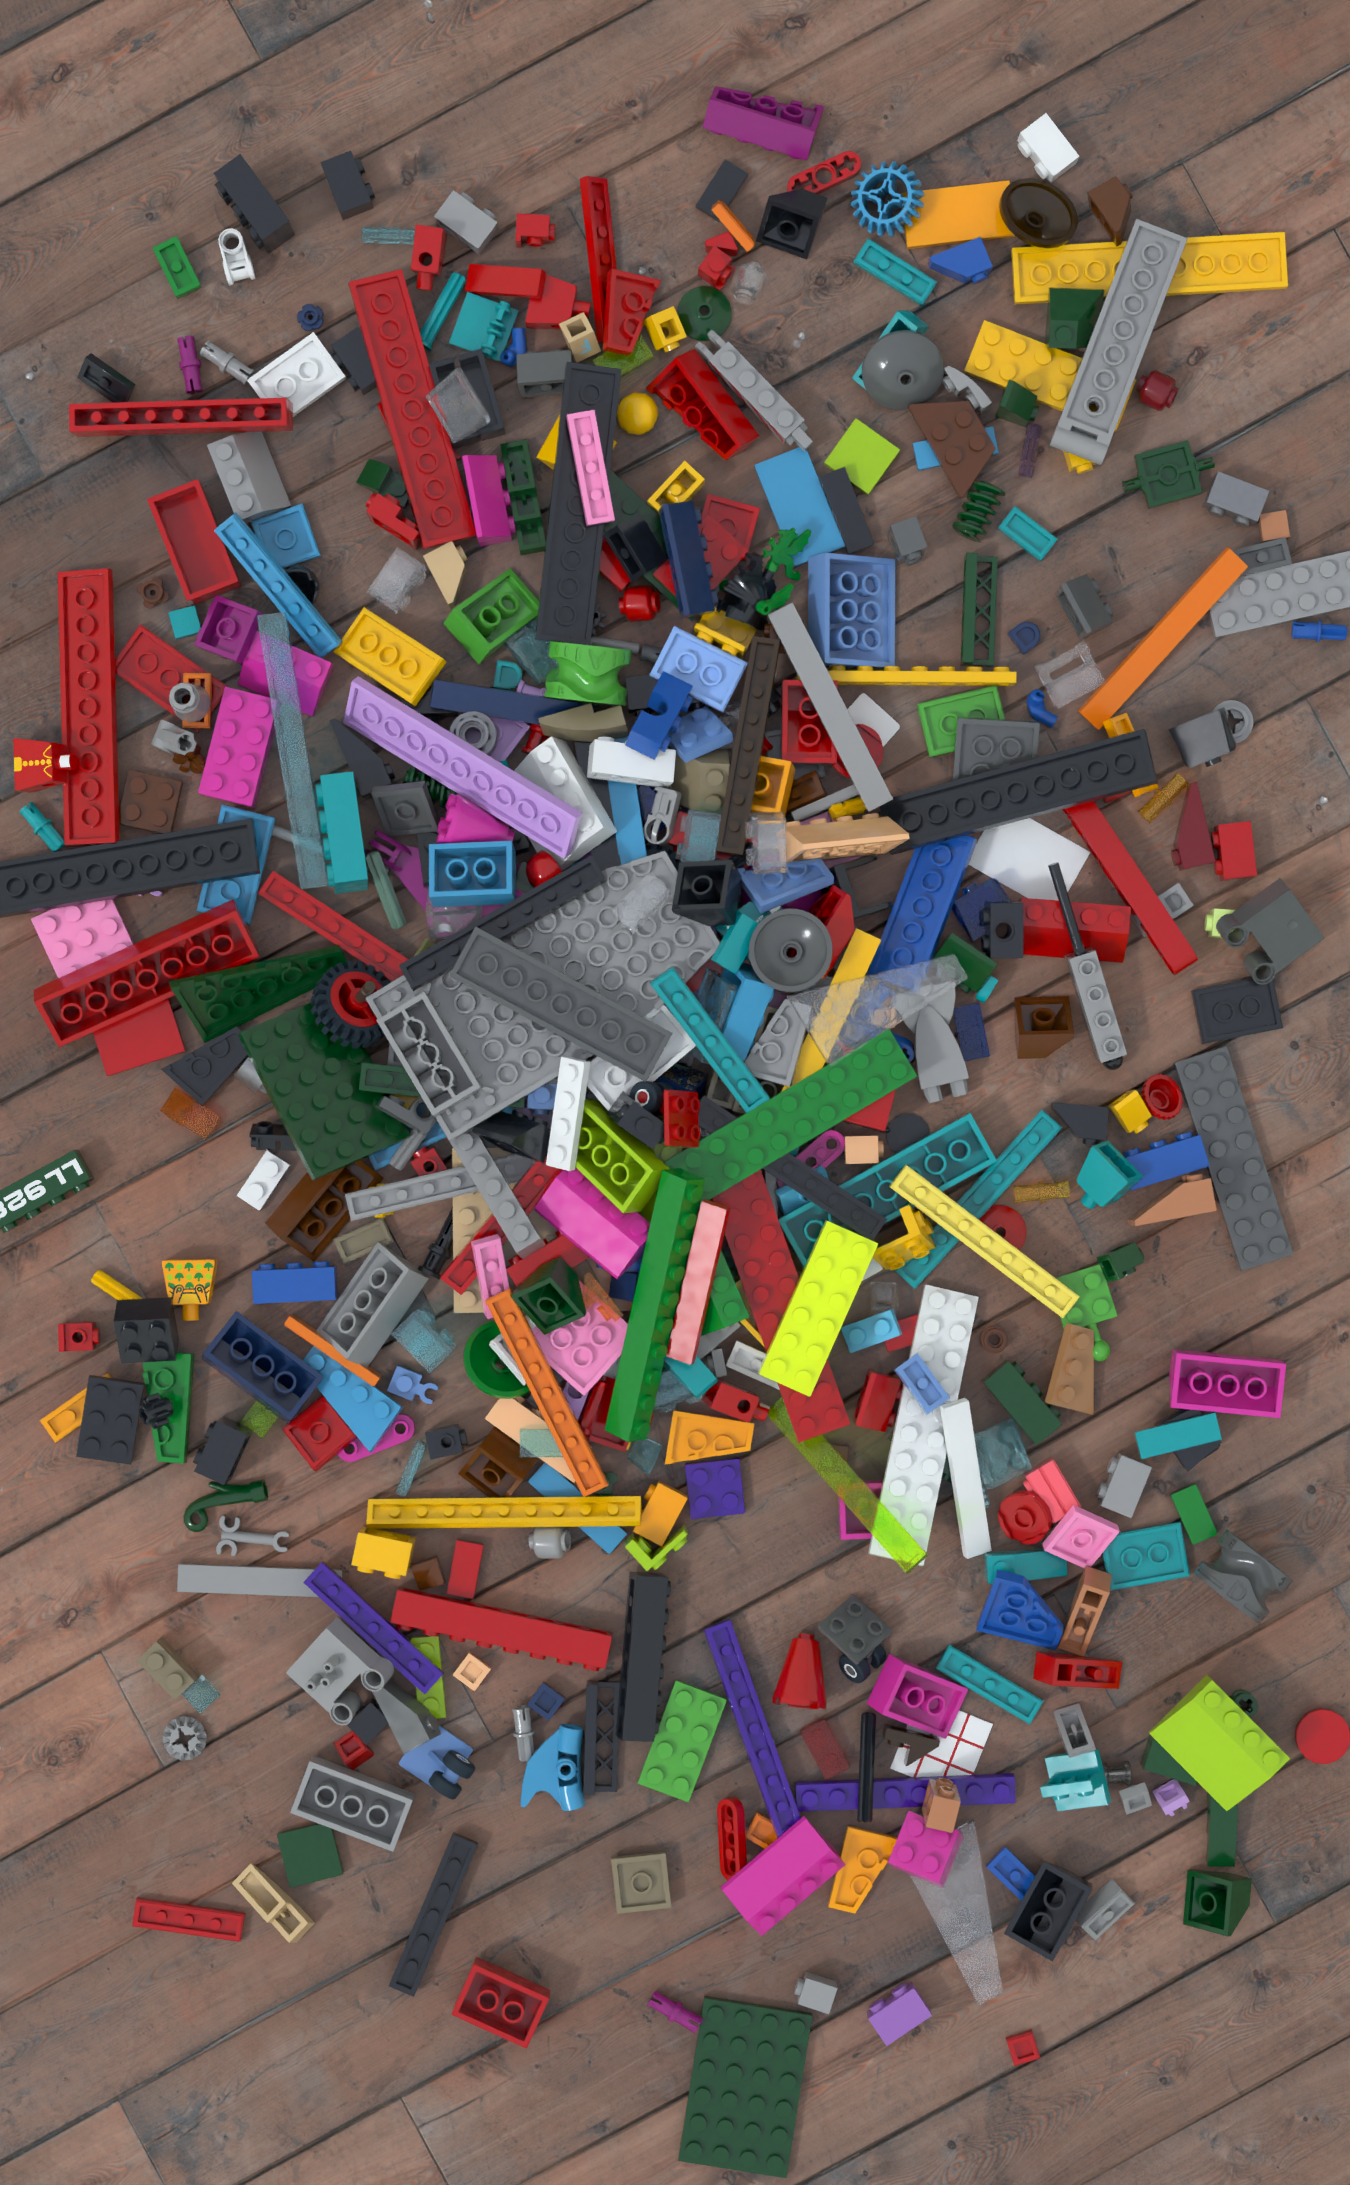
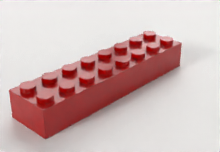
M233 899L34 989V1003L58 1047H61L174 996L175 994L171 990L168 981L238 967L258 958L259 952L257 944Z

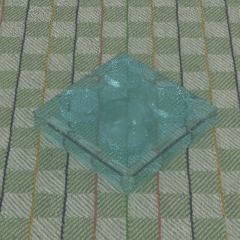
M1013 1418L1006 1419L974 1435L979 1471L987 1490L993 1489L1033 1469Z

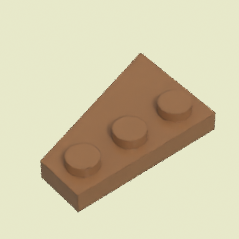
M1066 1323L1047 1391L1046 1403L1094 1415V1330Z

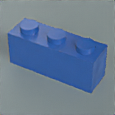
M1189 1131L1176 1135L1177 1141L1166 1143V1140L1163 1139L1150 1143L1151 1149L1140 1152L1139 1147L1124 1151L1125 1158L1143 1175V1178L1130 1190L1209 1167L1201 1136L1192 1135V1132Z
M330 1261L313 1262V1267H302V1262L286 1263V1268L275 1269V1264L258 1265L259 1270L252 1271L253 1304L338 1299L337 1266H330Z

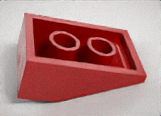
M782 680V760L791 761L792 763L837 764V751L801 680ZM833 680L838 690V680Z

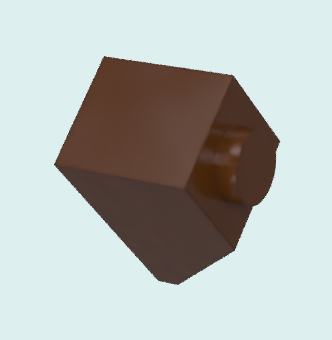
M1115 176L1087 193L1089 208L1117 247L1122 244L1131 213L1130 199L1133 196L1127 184L1124 183L1122 185Z

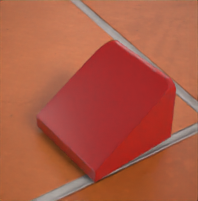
M730 231L705 240L704 249L706 253H709L713 246H715L728 256H737L738 254L737 246Z
M350 1731L333 1743L344 1764L351 1770L356 1769L374 1756L369 1745H366L353 1731Z

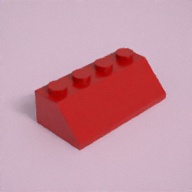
M1020 898L1018 900L1023 903V955L1065 958L1064 955L1074 952L1059 901ZM1071 902L1084 948L1091 947L1096 950L1099 961L1123 963L1129 937L1131 907Z

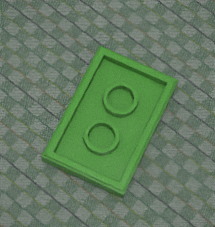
M997 685L917 704L929 758L954 752L957 717L1005 719Z

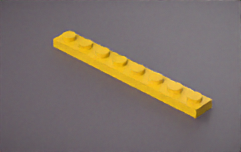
M830 666L828 671L832 680H838V685L1014 686L1016 684V672H1010L1009 667H994L993 672H982V667H966V671H955V667H939V671H928V667L916 666L911 667V671H900L898 666H886L884 671H873L872 666H858L857 671H846L845 666ZM796 673V680H800Z

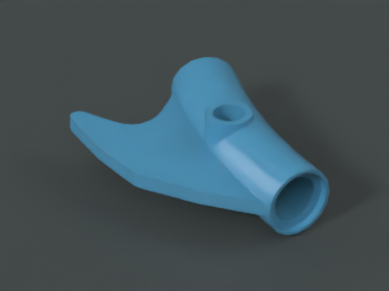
M560 1724L559 1728L529 1758L522 1781L521 1807H526L538 1791L550 1793L560 1804L562 1811H571L585 1806L581 1777V1748L584 1728L572 1724ZM563 1765H568L567 1769H561Z

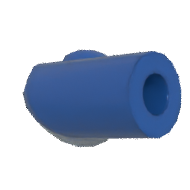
M525 328L512 329L513 343L500 355L501 362L506 366L516 365L517 354L527 353Z
M1035 689L1029 693L1026 700L1029 715L1031 718L1052 728L1058 716L1045 709L1043 700L1045 695L1041 690Z

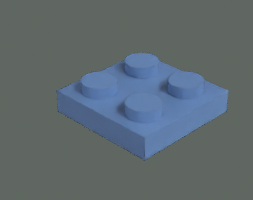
M707 706L683 716L676 733L670 731L668 735L672 737L669 746L676 750V754L685 763L733 742L732 732Z

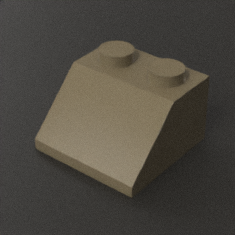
M715 749L687 763L676 754L674 781L670 786V790L681 793L680 805L697 813L722 814L730 766L728 750Z

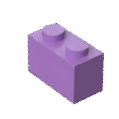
M912 1981L907 1985L905 1983L898 1985L892 1990L891 1996L885 2000L880 1998L874 2001L869 2006L870 2010L867 2011L869 2021L886 2046L932 2016L929 2006Z

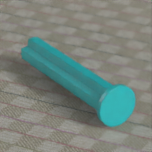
M457 272L452 273L420 331L426 351H432L431 345L466 283V278Z

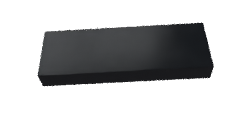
M845 467L820 476L819 480L847 553L850 554L873 545V539Z

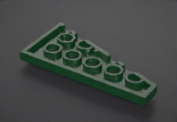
M335 945L168 982L171 990L206 1043L234 1027H238L314 989L319 980L331 967L334 968L336 964L341 962L344 965L348 960L340 946Z

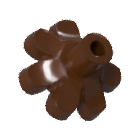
M196 744L194 751L188 752L186 755L174 754L172 760L176 764H181L180 771L187 773L189 768L196 774L204 771L205 758L199 755L201 750L199 745Z

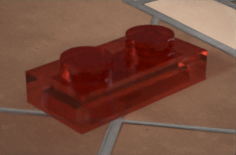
M825 1718L800 1730L826 1780L850 1768Z

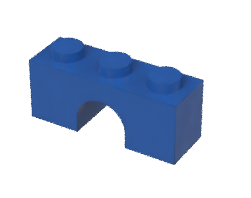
M663 671L647 704L648 707L654 709L660 715L654 716L642 710L630 731L625 746L653 760L656 759L660 751L665 753L672 737L668 736L670 731L676 733L683 719L679 716L681 711L686 713L692 703L693 698L689 694L693 685Z

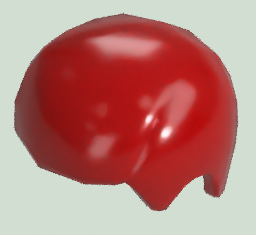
M543 850L532 856L526 864V875L533 888L562 872L554 858Z

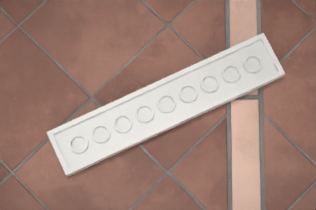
M924 1285L909 1359L917 1353L920 1355L950 1397L943 1403L946 1404L958 1400L979 1297ZM904 1384L868 1554L924 1566L947 1448L940 1406L926 1415Z

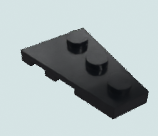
M236 1026L161 1070L201 1106H204L248 1057L238 1037L242 1030Z

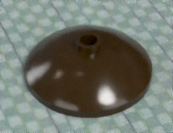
M1034 178L1019 179L1009 184L1001 195L999 209L1005 225L1018 239L1029 245L1040 248H1056L1066 244L1077 229L1078 216L1073 203L1063 191L1046 181Z

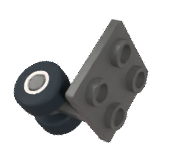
M851 1595L819 1624L818 1630L844 1653L839 1659V1666L843 1674L852 1682L862 1683L870 1676V1664L876 1669L886 1661V1652L881 1643L892 1633V1629L855 1595Z

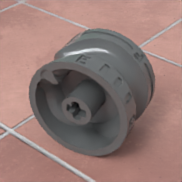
M1226 1529L1217 1541L1221 1546L1220 1557L1214 1562L1202 1560L1193 1573L1232 1605L1258 1624H1261L1270 1612L1265 1602L1267 1595L1284 1593L1294 1580Z

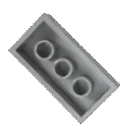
M313 1755L309 1761L290 1813L393 1852L415 1793Z

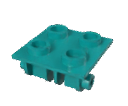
M467 292L449 344L468 351L482 349L483 356L500 362V355L506 348L519 310L511 308L507 302L500 301V303Z

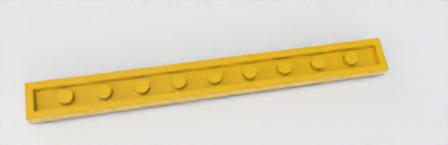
M641 1496L368 1499L366 1525L368 1529L641 1526L642 1500Z

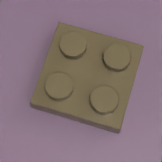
M666 1851L611 1857L617 1914L672 1908Z

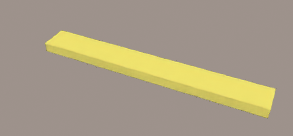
M905 1165L889 1185L890 1188L1060 1317L1064 1318L1080 1297L909 1166Z

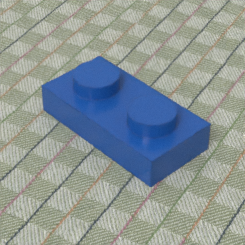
M1005 1845L986 1864V1867L1022 1901L1035 1874Z

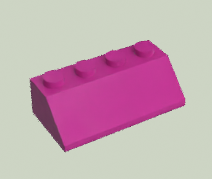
M576 1167L572 1171L563 1170L554 1179L534 1208L535 1212L616 1279L644 1253L650 1222L637 1212L622 1213Z
M1172 1349L1169 1373L1170 1407L1281 1418L1286 1363L1281 1359Z
M803 1816L720 1888L745 1920L763 1936L846 1864L834 1846Z

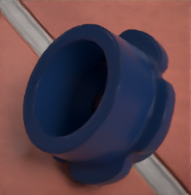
M306 304L298 312L297 321L301 323V327L306 331L316 330L323 324L322 317L324 313L320 307ZM309 315L313 316L312 320L308 319Z

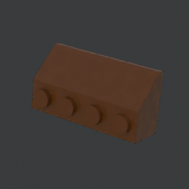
M363 1160L315 1181H312L307 1172L265 1224L281 1240L314 1262L350 1219L345 1194L368 1189L369 1187H376L384 1178Z

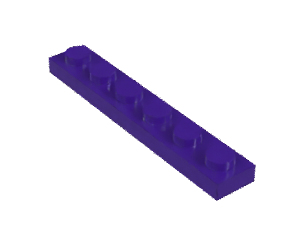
M324 1561L303 1582L384 1658L390 1660L393 1666L422 1693L426 1694L444 1674L436 1664Z

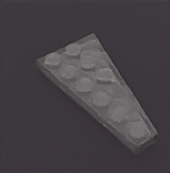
M973 1819L955 1829L960 1831L964 1837L943 1888L915 1876H910L978 2005L1003 1993L975 1821Z

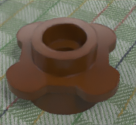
M154 577L151 581L140 583L137 587V592L144 599L143 605L148 609H152L159 602L165 603L169 599V594L164 591L162 587L163 581L159 577ZM152 590L156 592L155 595H151Z

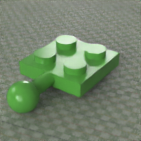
M1100 1265L1057 1277V1280L1080 1296L1065 1317H1060L1063 1330L1066 1323L1081 1327L1086 1326V1328L1094 1330V1360L1098 1362L1106 1360L1110 1355V1346L1101 1339L1096 1323L1117 1317V1313Z

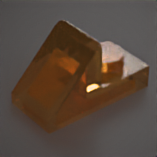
M174 1088L160 1110L175 1123L183 1125L204 1140L208 1139L221 1119V1116L207 1107L201 1106L196 1100L177 1088Z
M590 1272L585 1274L582 1296L586 1310L598 1301L601 1306L597 1310L606 1321L612 1319L614 1323L617 1322L624 1315Z

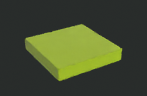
M856 418L825 460L824 465L833 471L845 467L851 484L866 495H869L898 455L900 449Z

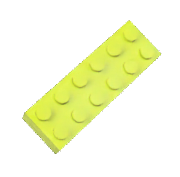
M825 1220L759 1368L758 1373L809 1397L811 1396L878 1246L877 1242Z

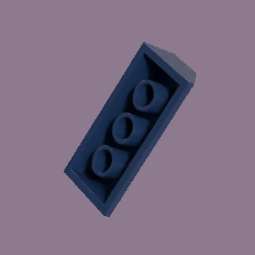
M693 501L663 504L659 509V515L680 619L713 613L715 611L714 606L718 605L716 590H711L709 579L713 578L710 562H705L703 551H707L705 535H700L698 524L702 523L699 507L694 508Z
M237 1311L203 1352L201 1358L288 1425L324 1378L315 1369Z

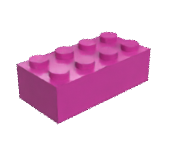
M229 687L224 688L198 791L200 795L256 809L282 706L279 700Z

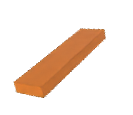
M291 1314L284 1324L287 1328L371 1386H375L383 1376L370 1366L365 1367L347 1360L315 1328L295 1314Z

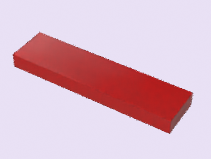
M137 1897L132 1927L241 1942L245 1913Z

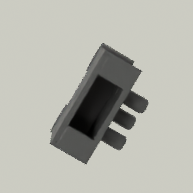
M1281 878L1233 913L1223 915L1216 924L1218 933L1230 947L1237 948L1243 946L1247 942L1250 932L1264 951L1249 953L1244 959L1243 966L1252 979L1260 985L1271 982L1276 973L1324 939L1321 932Z

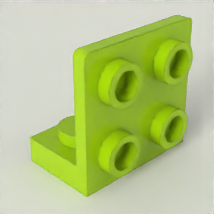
M683 1524L664 1542L662 1547L659 1546L652 1553V1546L641 1535L637 1538L634 1533L625 1540V1548L646 1571L651 1567L656 1570L667 1560L666 1554L671 1549L676 1552L688 1541V1528Z

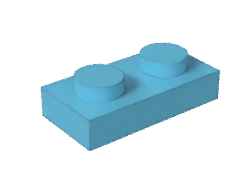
M893 1308L841 1327L850 1353L902 1335Z

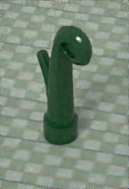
M261 1479L241 1485H222L210 1481L208 1486L218 1490V1492L208 1494L192 1502L185 1510L183 1516L184 1524L190 1531L200 1532L208 1524L205 1508L253 1501L254 1503L268 1501V1489L265 1480ZM195 1513L201 1518L199 1524L193 1522V1515Z

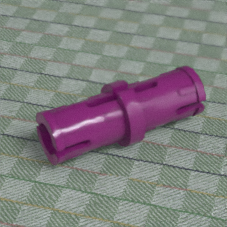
M185 336L186 340L180 337L177 339L181 356L179 366L183 370L186 394H195V391L201 393L203 392L199 372L201 361L197 360L195 337Z
M655 1990L652 1997L659 2000L661 2004L650 1999L647 2006L667 2016L668 2021H675L695 2034L698 2027L689 2022V2020L700 2025L703 2018L682 2007L683 2003L679 2001L675 2003Z

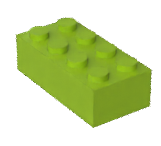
M585 1099L575 1167L622 1213L641 1212L659 1187L662 1170L670 1168L643 1142L619 1126L607 1114L608 1110L599 1100Z

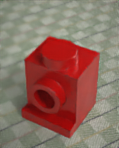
M517 213L516 248H522V242L527 243V246L542 247L543 244L555 241V224H551L550 215Z
M713 246L698 267V276L721 291L736 268L731 265V257Z
M427 1146L423 1147L413 1154L415 1160L410 1162L419 1176L449 1170L435 1147L430 1150ZM427 1161H431L434 1164V1170L431 1172L426 1171L424 1168Z
M96 1322L58 1324L59 1352L90 1351L96 1349V1344H100V1328H96ZM76 1332L82 1333L83 1340L81 1342H77L74 1339Z

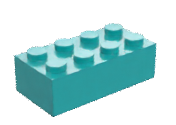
M353 771L320 775V784L315 785L318 807H323L324 811H319L321 833H327V838H323L325 860H331V864L326 865L329 887L334 886L335 894L368 890V876Z

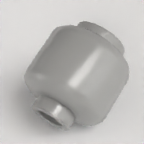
M535 1527L534 1532L529 1535V1547L534 1549L538 1558L560 1559L570 1550L571 1535L565 1527Z

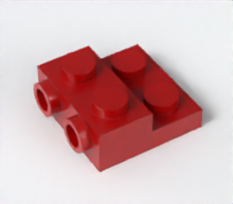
M373 493L365 505L368 508L366 513L370 521L417 550L421 544L420 534L417 531L418 526L405 518L402 511L403 507L399 505L400 502L389 494L383 497L378 493Z

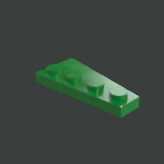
M177 1352L176 1361L142 1363L144 1369L143 1379L147 1387L148 1396L159 1393L160 1398L167 1397L173 1407V1416L168 1418L170 1423L156 1429L152 1427L157 1461L184 1464L187 1463L194 1353Z

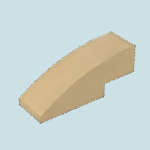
M250 1863L232 1882L267 1923H272L289 1943H297L315 1924L286 1892L253 1863Z

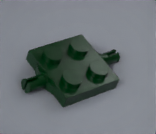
M1186 440L1136 454L1134 460L1138 470L1137 478L1122 481V487H1124L1125 493L1140 488L1145 495L1148 509L1201 495L1203 492L1199 482V471L1215 468V463L1212 462V456L1196 461V458L1191 453L1189 442Z

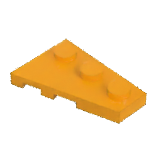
M847 1825L840 1857L846 1865L835 1873L828 1901L829 1908L856 1913L872 1888V1884L878 1874L887 1864L898 1837Z

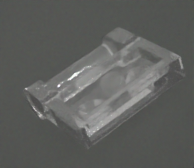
M1084 640L1076 643V647L1056 658L1034 666L1057 710L1099 688L1105 681ZM1081 656L1084 664L1052 681L1049 673Z

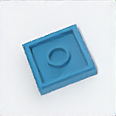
M303 504L251 521L256 537L283 570L321 557Z

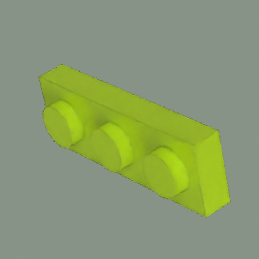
M429 1635L412 1637L411 1642L442 1670L439 1635L438 1637ZM442 1675L426 1694L416 1687L417 1700L428 1708L431 1715L436 1719L446 1718L447 1716Z

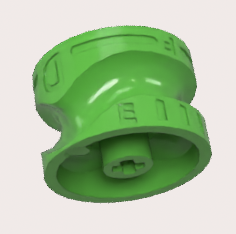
M550 641L549 657L556 660L558 667L553 668L546 677L544 697L626 706L628 689L620 685L618 674L624 666H630L632 650Z

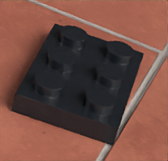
M89 1375L76 1457L131 1465L144 1383Z

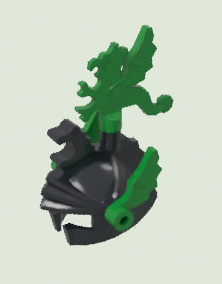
M793 527L790 530L781 529L778 534L782 536L778 537V543L775 544V538L770 537L771 540L768 541V544L771 545L770 551L763 548L764 553L762 556L756 552H747L745 556L750 559L749 565L747 567L740 566V573L732 576L729 581H721L719 588L726 595L723 600H718L716 611L724 610L726 611V617L742 623L745 622L752 629L764 630V625L769 624L767 615L771 609H779L780 606H784L785 602L791 598L790 593L794 585L789 583L782 590L776 592L777 586L772 578L779 568V564L782 563L785 566V575L793 581L800 579L801 574L798 571L793 572L794 561L789 555H797L798 552L803 551L804 546L808 544V538L811 536L812 531L806 529L797 537L798 534L795 533L796 529ZM770 556V559L768 560L765 569L762 572V564L764 563L762 559Z

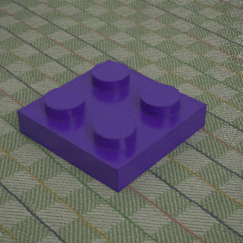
M739 1458L685 1464L691 1519L745 1513Z

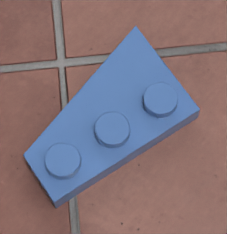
M821 858L788 862L786 866L770 868V865L759 866V870L745 871V868H738L742 876L741 886L760 913L834 884V876Z

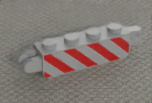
M711 330L707 336L719 348L714 355L700 341L695 345L698 352L708 361V367L780 442L783 444L787 443L790 446L795 442L805 452L813 443L805 433L808 429L804 424L805 420L729 341L725 343L720 336Z

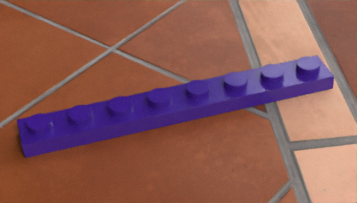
M725 1620L707 1627L703 1631L776 1837L779 1838L799 1821L801 1817L731 1620Z
M1014 1773L874 1779L873 1809L922 1807L929 1779L937 1780V1778L949 1779L957 1786L961 1800L960 1805L1015 1803ZM859 1779L795 1782L798 1812L858 1809Z

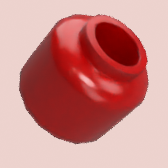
M650 585L629 587L625 590L623 597L619 599L620 612L625 614L630 622L653 620L656 614L661 611L660 595Z

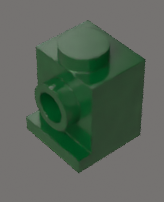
M1136 1242L1104 1253L1098 1256L1097 1260L1106 1281L1111 1282L1136 1272L1135 1266L1144 1262V1255Z

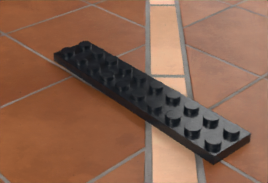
M566 362L535 633L536 640L591 645L604 523L586 525L566 415L595 410L609 485L622 369Z
M1145 729L896 796L893 797V800L880 806L882 817L891 818L909 833L910 839L889 851L891 855L1158 784L1147 733Z
M251 818L117 841L116 843H105L0 861V918L260 874L254 821Z

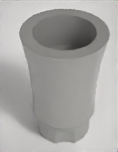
M179 683L170 691V704L174 713L181 720L196 722L204 718L208 713L210 698L206 690L201 686ZM191 696L190 701L184 704V697Z

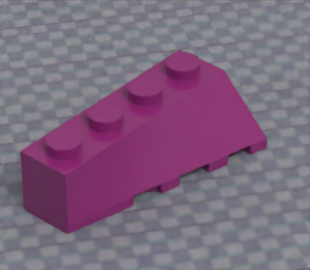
M715 86L709 100L703 128L717 135L724 134L736 138L742 143H753L762 146V148L768 151L788 154L793 159L807 160L824 106L815 104L814 109L802 107V102L791 100L790 105L777 103L775 97L767 95L755 99L752 98L750 92Z

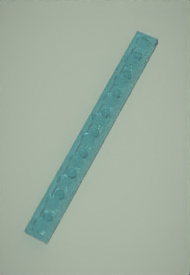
M286 612L258 615L257 620L301 889L328 886L327 867Z

